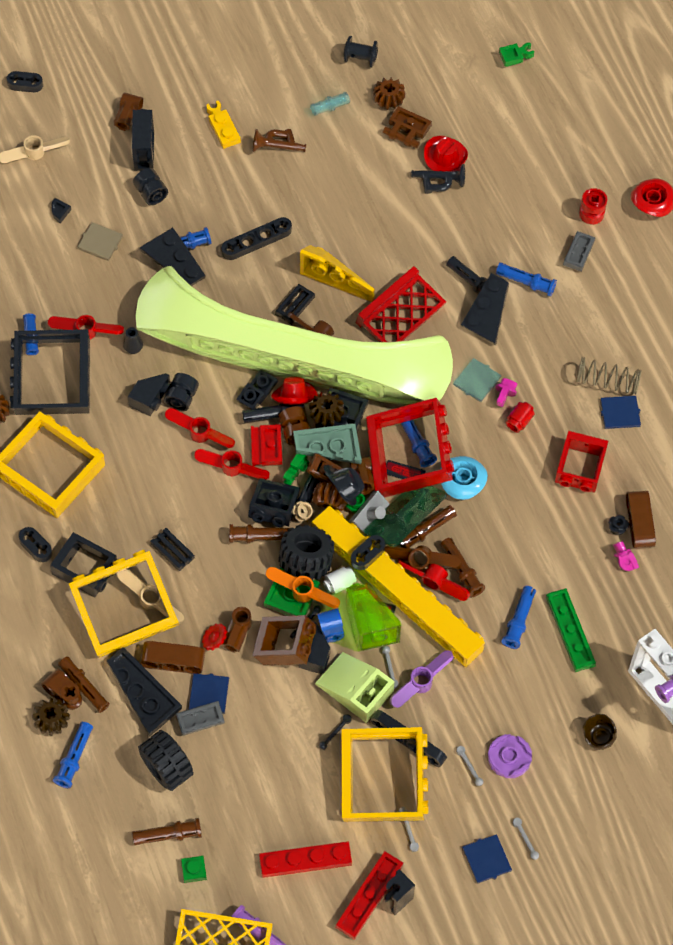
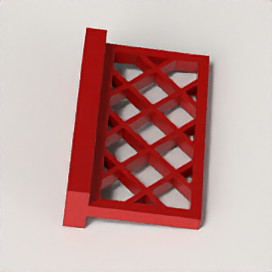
M413 266L358 314L355 323L360 328L363 326L379 342H387L385 334H396L395 342L404 341L442 308L446 301L419 275V270ZM418 282L423 287V293L413 292V285ZM401 296H409L410 305L399 304V298ZM413 297H424V306L413 305ZM427 298H434L439 303L436 306H427ZM387 308L396 309V317L385 316V310ZM399 309H410V318L399 317ZM413 310H424V317L413 318ZM373 320L382 321V329H374L370 323ZM385 321H395L396 330H386ZM399 322H410V329L408 331L399 330Z

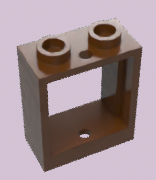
M306 615L262 617L252 656L262 665L307 664L317 625ZM280 629H297L292 650H275Z

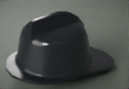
M324 465L323 469L326 475L335 485L341 497L349 505H356V497L365 488L359 473L352 468L346 467L337 471L329 465Z

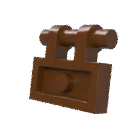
M398 106L389 119V124L393 128L385 126L383 134L388 135V138L392 140L396 139L403 142L407 147L412 146L417 149L420 142L415 140V137L423 139L432 126V121ZM403 130L409 134L406 136L402 133H399V131Z

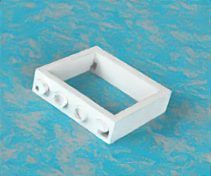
M654 629L638 640L628 672L673 724V697L670 698L668 703H664L658 697L655 686L658 684L662 685L666 680L650 662L652 659L667 678L670 679V676L673 675V649L659 632ZM641 668L643 672L638 674L635 670Z

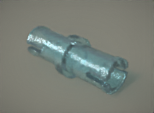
M347 92L333 97L327 96L325 100L312 103L310 105L311 111L314 116L326 111H334L339 106L349 104L350 98Z

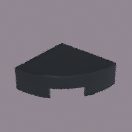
M54 198L52 201V214L54 219L61 224L72 209L70 205Z

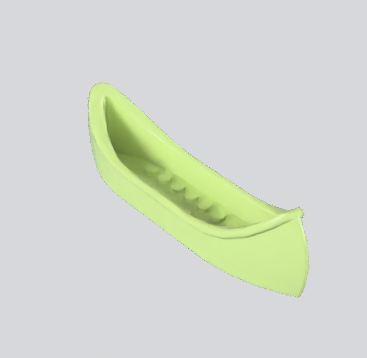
M172 266L162 268L147 282L137 302V330L202 356L256 371L262 369L268 374L283 378L301 377L305 382L313 386L325 389L331 387L361 398L380 402L410 405L437 398L440 401L451 382L453 358L449 343L443 336L436 335L398 342H362L337 338L248 315L219 304L188 284Z

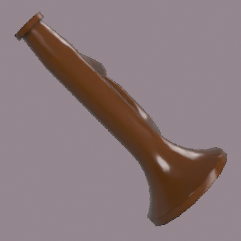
M258 129L255 130L253 152L266 146L306 151V144L295 143L291 129H286L285 131L272 129L266 133L265 137L260 134ZM273 137L285 138L287 141L275 140Z

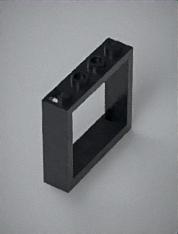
M89 330L14 331V338H11V350H14V357L10 358V367L14 369V376H10V388L13 389V396H10V408L14 409L15 415H37L39 411L43 414H89ZM80 342V403L22 404L23 344Z

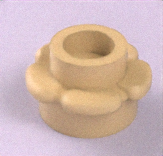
M297 502L293 510L295 519L300 522L310 519L313 513L312 506L307 502Z

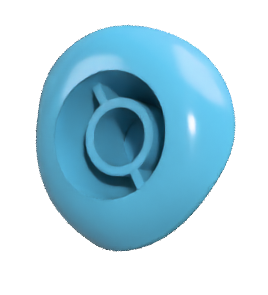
M458 456L450 458L454 464L453 480L441 483L445 492L451 497L460 500L476 496L486 485L488 478L486 468L471 457Z

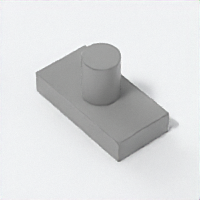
M373 491L349 522L355 524L359 532L366 536L375 524L385 517L386 511L391 505L379 491Z

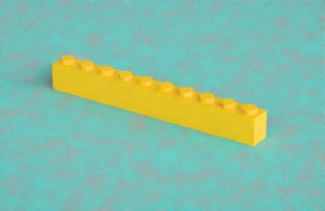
M328 506L312 521V527H318L319 530L323 529L326 531L325 534L331 536V540L334 541V551L352 566L351 554L369 537L362 535L355 524L346 521L343 514L337 509L334 510L331 506ZM386 551L365 570H356L446 651H451L454 658L465 668L483 652L485 645L483 637L469 629L467 623L462 618H457L453 615L451 609L445 604L442 605L431 591H426L415 577H410L402 565L399 563L395 564ZM366 554L362 558L357 557V562H364Z

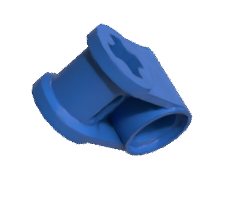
M338 608L317 614L327 642H336L344 638L343 623Z

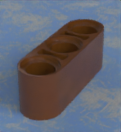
M649 491L626 492V506L633 548L655 547L656 536Z
M146 641L143 643L140 664L149 669L200 674L203 671L206 651L197 646Z

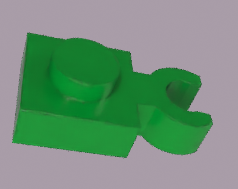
M516 43L499 48V54L505 67L523 63V58L531 59L534 57L535 52L534 50L527 51L531 49V43H525L522 47H518Z
M296 454L290 463V468L283 476V479H285L283 484L292 485L300 472H304L309 464L308 455Z

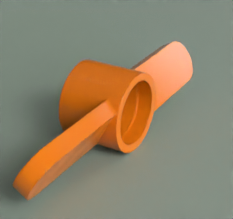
M269 567L266 570L267 578L291 589L294 599L298 602L304 603L314 599L331 608H338L340 605L338 598L314 587L313 581L307 576L295 577L276 567ZM300 585H306L310 588V591L299 593L296 591V588Z

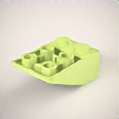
M342 652L315 684L367 723L394 692L395 681L379 669Z

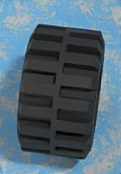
M298 525L295 528L288 529V532L283 534L278 557L280 567L284 569V572L295 577L307 576L312 581L314 578L316 580L321 579V576H325L331 567L334 553V541L331 540V536L325 534L326 531L323 529L319 530L318 527H309V525H304L303 527Z
M159 730L138 746L140 756L145 765L164 788L173 791L194 775L188 757L178 743L165 731Z

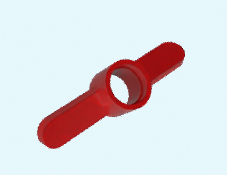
M82 315L77 319L52 316L48 319L49 327L54 329L79 330L84 325L92 326L89 329L90 340L96 336L97 332L117 335L124 333L123 326L97 323L90 315Z
M169 408L165 412L166 419L190 430L192 440L197 443H203L210 439L227 448H233L235 445L234 439L210 428L209 421L204 417L192 418L174 408ZM197 427H205L207 429L203 433L193 431Z
M198 449L194 454L197 461L222 468V471L227 476L233 477L242 473L265 480L269 479L270 476L267 470L242 463V456L237 451L230 450L220 455L204 449ZM229 460L239 462L235 467L225 465Z
M402 560L397 562L407 570L421 576L422 582L431 589L441 590L461 601H466L470 597V593L466 588L446 579L448 572L437 564H430L426 572Z

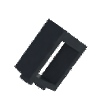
M133 110L132 155L134 171H142L146 168L154 169V123L152 110Z
M73 532L50 564L52 575L67 583L73 582L72 579L79 575L68 570L67 566L80 548L105 560L106 562L103 565L105 569L113 566V562L117 560V555ZM110 576L78 589L96 597L99 592L105 589Z

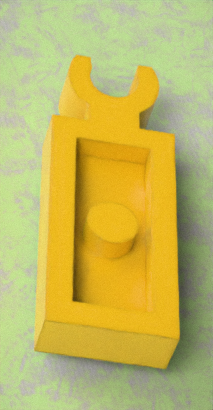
M217 100L216 108H211L207 104L209 122L222 148L241 143V138L227 110L221 111V103Z

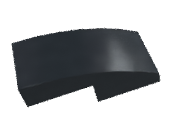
M260 369L250 384L247 383L236 400L250 409L257 408L278 383L277 378Z

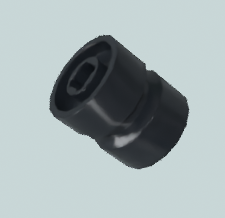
M146 168L140 171L133 179V184L142 193L141 196L148 205H156L168 195L167 187L153 168Z
M176 373L170 384L171 387L167 390L164 397V402L169 407L178 411H187L193 400L192 397L196 394L199 383L188 374Z

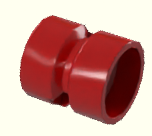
M591 188L583 193L579 211L583 222L595 225L603 220L608 201L604 191Z

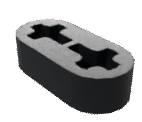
M13 71L7 75V84L14 91L35 93L42 90L43 79L37 73Z
M25 527L19 532L20 544L35 560L43 563L51 559V545L34 528ZM25 536H32L34 542L32 543L29 539L25 540ZM39 546L42 550L46 549V554H39L37 547Z
M378 535L370 536L351 554L352 567L360 571L368 568L384 553L385 540ZM372 543H373L374 545H376V544L379 543V549H378L377 547H375V548H373V549L371 550V548H372ZM366 554L364 562H357V557L362 558Z

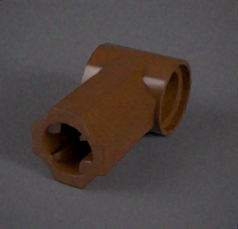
M124 92L120 100V109L114 120V126L122 131L130 130L133 110L142 109L143 97Z
M371 456L361 457V464L350 463V468L359 473L365 485L364 490L361 492L363 495L369 494L374 490Z
M237 607L232 613V620L226 634L227 637L222 644V647L228 651L240 652L246 634L252 626L251 612L248 608ZM239 617L247 618L245 622L237 621Z

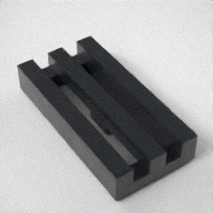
M298 284L276 309L275 315L278 317L280 315L284 321L288 320V323L292 325L295 320L288 316L289 312H293L299 317L315 298V293ZM302 291V294L292 303L290 308L286 312H284L286 307L292 302V300L298 295V293Z
M167 528L163 530V533H159L157 538H153L150 541L151 545L178 571H181L195 559V555ZM165 537H167L188 558L186 559ZM160 541L182 561L181 564L159 544Z

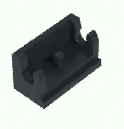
M400 869L396 871L395 876L386 886L388 890L393 885V889L385 897V902H388L390 898L394 900V906L391 909L394 915L400 912L413 899L415 884Z

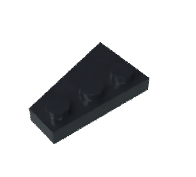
M173 227L139 247L141 252L151 257L158 265L162 267L172 266L191 286L206 277Z
M491 273L461 326L496 345L509 282Z

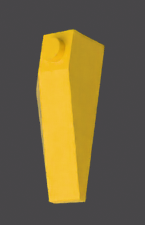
M312 245L301 249V275L373 302L375 289L329 252Z

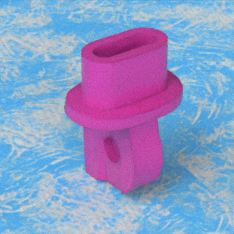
M502 378L501 383L496 385V390L500 392L497 406L503 407L507 396H516V382Z
M623 541L613 544L616 550L614 556L618 558V565L622 570L631 571L639 568L634 554L629 548L626 549Z

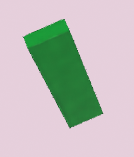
M567 588L546 594L547 602L574 671L579 672L596 667L595 659Z

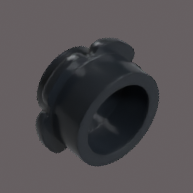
M622 515L612 516L608 521L610 524L609 529L615 535H621L629 528L628 520H625V517Z

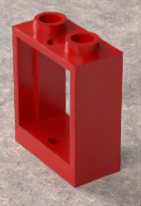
M568 431L555 483H559L564 487L578 488L583 492L595 493L609 441ZM569 449L599 456L593 479L563 472Z

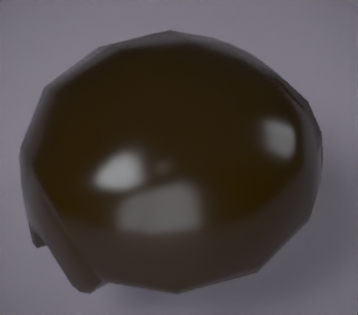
M605 714L592 715L588 717L583 725L585 741L593 749L604 750L609 748L617 738L615 723Z

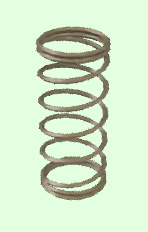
M581 357L576 382L580 383L582 376L583 384L586 383L594 364L593 385L596 386L605 365L604 387L606 389L616 367L615 390L617 391L627 369L626 393L630 391L635 378L632 394H637L641 369L635 371L628 388L629 368L625 367L617 386L618 366L616 364L606 384L607 363L604 362L595 382L596 360L594 359L584 380L585 357Z

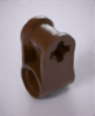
M57 668L41 683L43 689L56 700L60 699L62 705H67L69 710L77 709L82 704L79 687L60 669Z

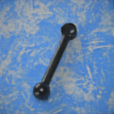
M316 605L313 608L314 611L308 616L310 620L322 611L321 606ZM297 629L291 633L290 638L294 639L296 637Z
M349 714L344 715L343 721L325 741L319 743L320 749L325 750L328 746L327 744L343 726L351 723L352 717Z

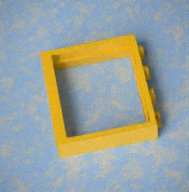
M40 411L0 453V479L55 518H58L105 466L104 454L101 450L92 448L85 439L80 436L76 437L69 428L64 425L60 426L53 417L48 414L44 415ZM42 426L91 460L56 500L7 466L11 459Z
M138 551L133 554V558L126 561L125 558L118 559L113 562L111 567L106 569L104 566L96 568L92 571L93 574L86 577L84 574L76 576L72 579L73 582L69 583L99 658L179 625L150 551ZM147 561L169 617L100 645L78 588Z
M422 727L342 729V819L344 822L425 820L424 814L429 813L428 800H424V792H428V778H424V769H428V756H424V747H428L427 734H423ZM416 739L417 812L353 813V740Z

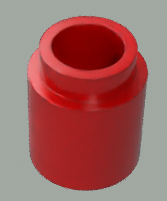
M518 402L507 417L506 426L516 433L524 430L535 415L533 406L527 402Z

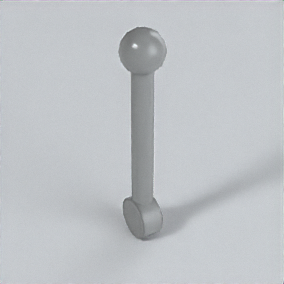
M384 646L382 652L385 654L390 678L395 681L394 689H396L398 681L395 680L389 655L390 648Z
M463 746L457 747L456 752L459 756H462L475 778V784L477 786L483 785V779L478 777L465 754V748Z
M401 807L398 812H407V809ZM404 821L411 842L410 850L416 852L419 849V845L414 840L409 822Z
M515 818L513 826L520 831L531 852V858L537 860L539 853L534 850L522 828V820Z

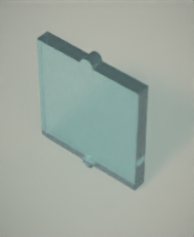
M473 358L453 385L464 391L466 395H470L482 402L499 381L501 375L489 368V365H484Z

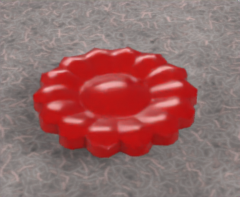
M215 623L205 630V634L202 636L203 647L208 651L219 648L227 637L226 627L221 623Z

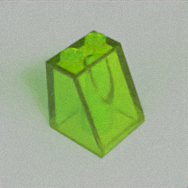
M356 583L346 588V609L358 652L400 643V620L368 583Z

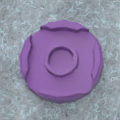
M511 734L497 737L491 743L488 751V763L491 769L497 775L504 778H516L523 775L529 769L532 761V751L529 744L523 738L511 736Z

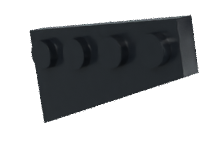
M124 647L107 660L108 666L149 737L182 709V705Z

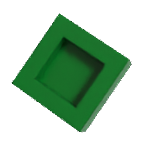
M204 856L181 859L184 883L207 880Z

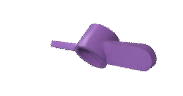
M449 650L444 651L426 667L415 668L412 671L411 679L391 696V706L401 707L414 694L428 692L432 687L433 677L453 660L452 652ZM423 675L429 679V682L420 685L414 681V678Z

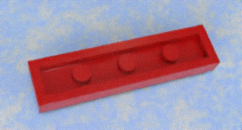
M349 841L259 853L262 878L352 866Z
M384 851L337 922L335 928L355 940L385 895L387 883L395 876L398 869H402L404 862Z

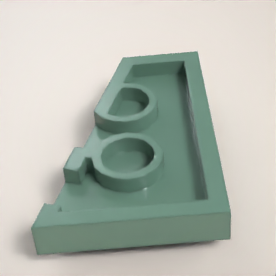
M355 424L293 431L297 454L313 456L314 453H317L326 459L356 464L362 463Z

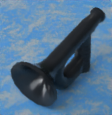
M462 164L454 171L412 170L411 178H422L425 194L448 190L452 185V180L456 181L461 187H464L465 164ZM430 178L444 179L445 182L443 184H431Z

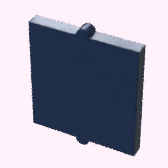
M636 396L604 397L600 399L602 407L601 416H603L605 429L641 427L639 416L641 410L638 408Z
M213 673L209 675L193 674L189 710L219 701L222 714H225L229 677L215 676Z
M497 834L485 839L479 838L477 842L462 847L477 884L489 879L496 880L497 876L512 871Z

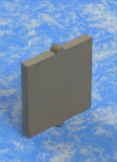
M92 222L86 233H83V238L77 249L109 261L114 251L118 250V244L123 234Z

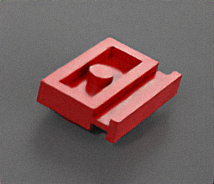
M281 424L260 425V427L251 426L252 466L262 464V466L283 465Z

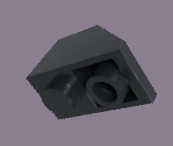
M165 373L138 380L128 395L129 407L151 416L154 410L157 411L159 409L161 399L171 387L170 375Z
M317 625L307 664H299V668L323 675L330 658V646Z

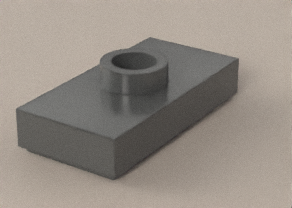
M577 231L563 266L582 272L596 237Z
M219 701L176 714L182 736L225 723Z

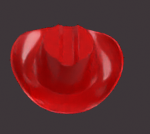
M434 136L428 140L424 147L425 162L433 171H454L464 164L468 158V151L465 146L459 141L446 136Z
M648 179L635 186L631 193V200L642 212L656 217H663L673 210V187L663 179Z
M301 377L285 378L283 384L271 394L273 400L288 405L308 403L313 401L314 396L318 397L315 388Z

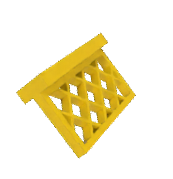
M181 909L175 945H181V942L187 937H190L192 942L198 945L191 934L201 927L204 928L210 938L200 945H205L211 940L215 945H218L214 938L223 931H226L232 939V942L228 945H238L237 941L247 934L255 945H261L264 942V945H269L273 924ZM186 915L195 916L200 922V925L190 932L184 925ZM199 917L208 918V919H206L204 922H202ZM212 919L218 920L223 927L214 935H211L205 926ZM222 921H227L230 923L225 926ZM234 923H239L246 932L234 939L227 928ZM244 924L252 925L253 927L247 929ZM257 927L267 928L266 937L257 943L250 932ZM183 929H184L187 934L182 937V933H183Z

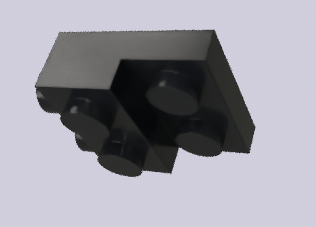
M330 387L328 392L330 391L332 396L338 394L339 400L344 402V415L341 416L340 422L334 421L333 426L355 424L358 433L361 420L368 406V399ZM322 422L315 423V428L323 427ZM326 423L325 427H331V425Z
M260 478L249 505L248 517L258 523L266 521L273 523L276 527H289L293 517L294 506L300 493V487Z

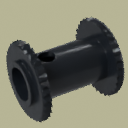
M349 36L344 48V61L348 62L349 57L370 61V67H373L378 55V42L374 41L373 46L352 42V36Z

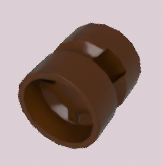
M295 406L287 408L279 414L286 443L295 445L293 431L310 429L304 409Z

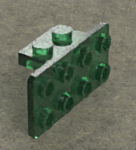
M428 486L401 493L385 509L386 515L383 519H375L365 528V535L368 537L373 535L381 536L385 540V545L393 548L397 547L446 498L445 491Z

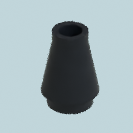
M133 327L126 330L123 342L124 349L130 354H137L143 348V341L137 329Z

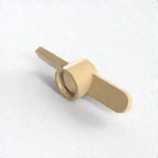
M31 135L24 140V146L1 152L0 162L6 164L24 158L38 160L43 157L46 150L68 145L70 139L69 137H62L43 143L39 136ZM32 146H38V147H39V148L34 149V150L29 149V148L32 147Z
M129 569L117 573L118 579L139 595V602L142 607L149 610L156 608L167 618L169 617L156 585H147ZM146 591H153L157 594L158 600L155 603H148L143 599V594ZM173 607L177 620L181 624L184 616Z

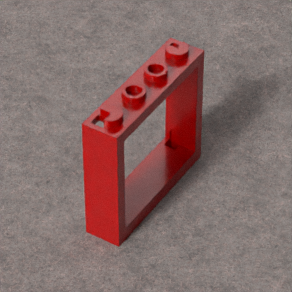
M437 398L366 416L375 491H379L384 498L453 480L454 464L450 460L449 454L452 453V447L447 439L449 427L444 417L447 416L445 405H442ZM435 414L442 469L388 483L382 428Z

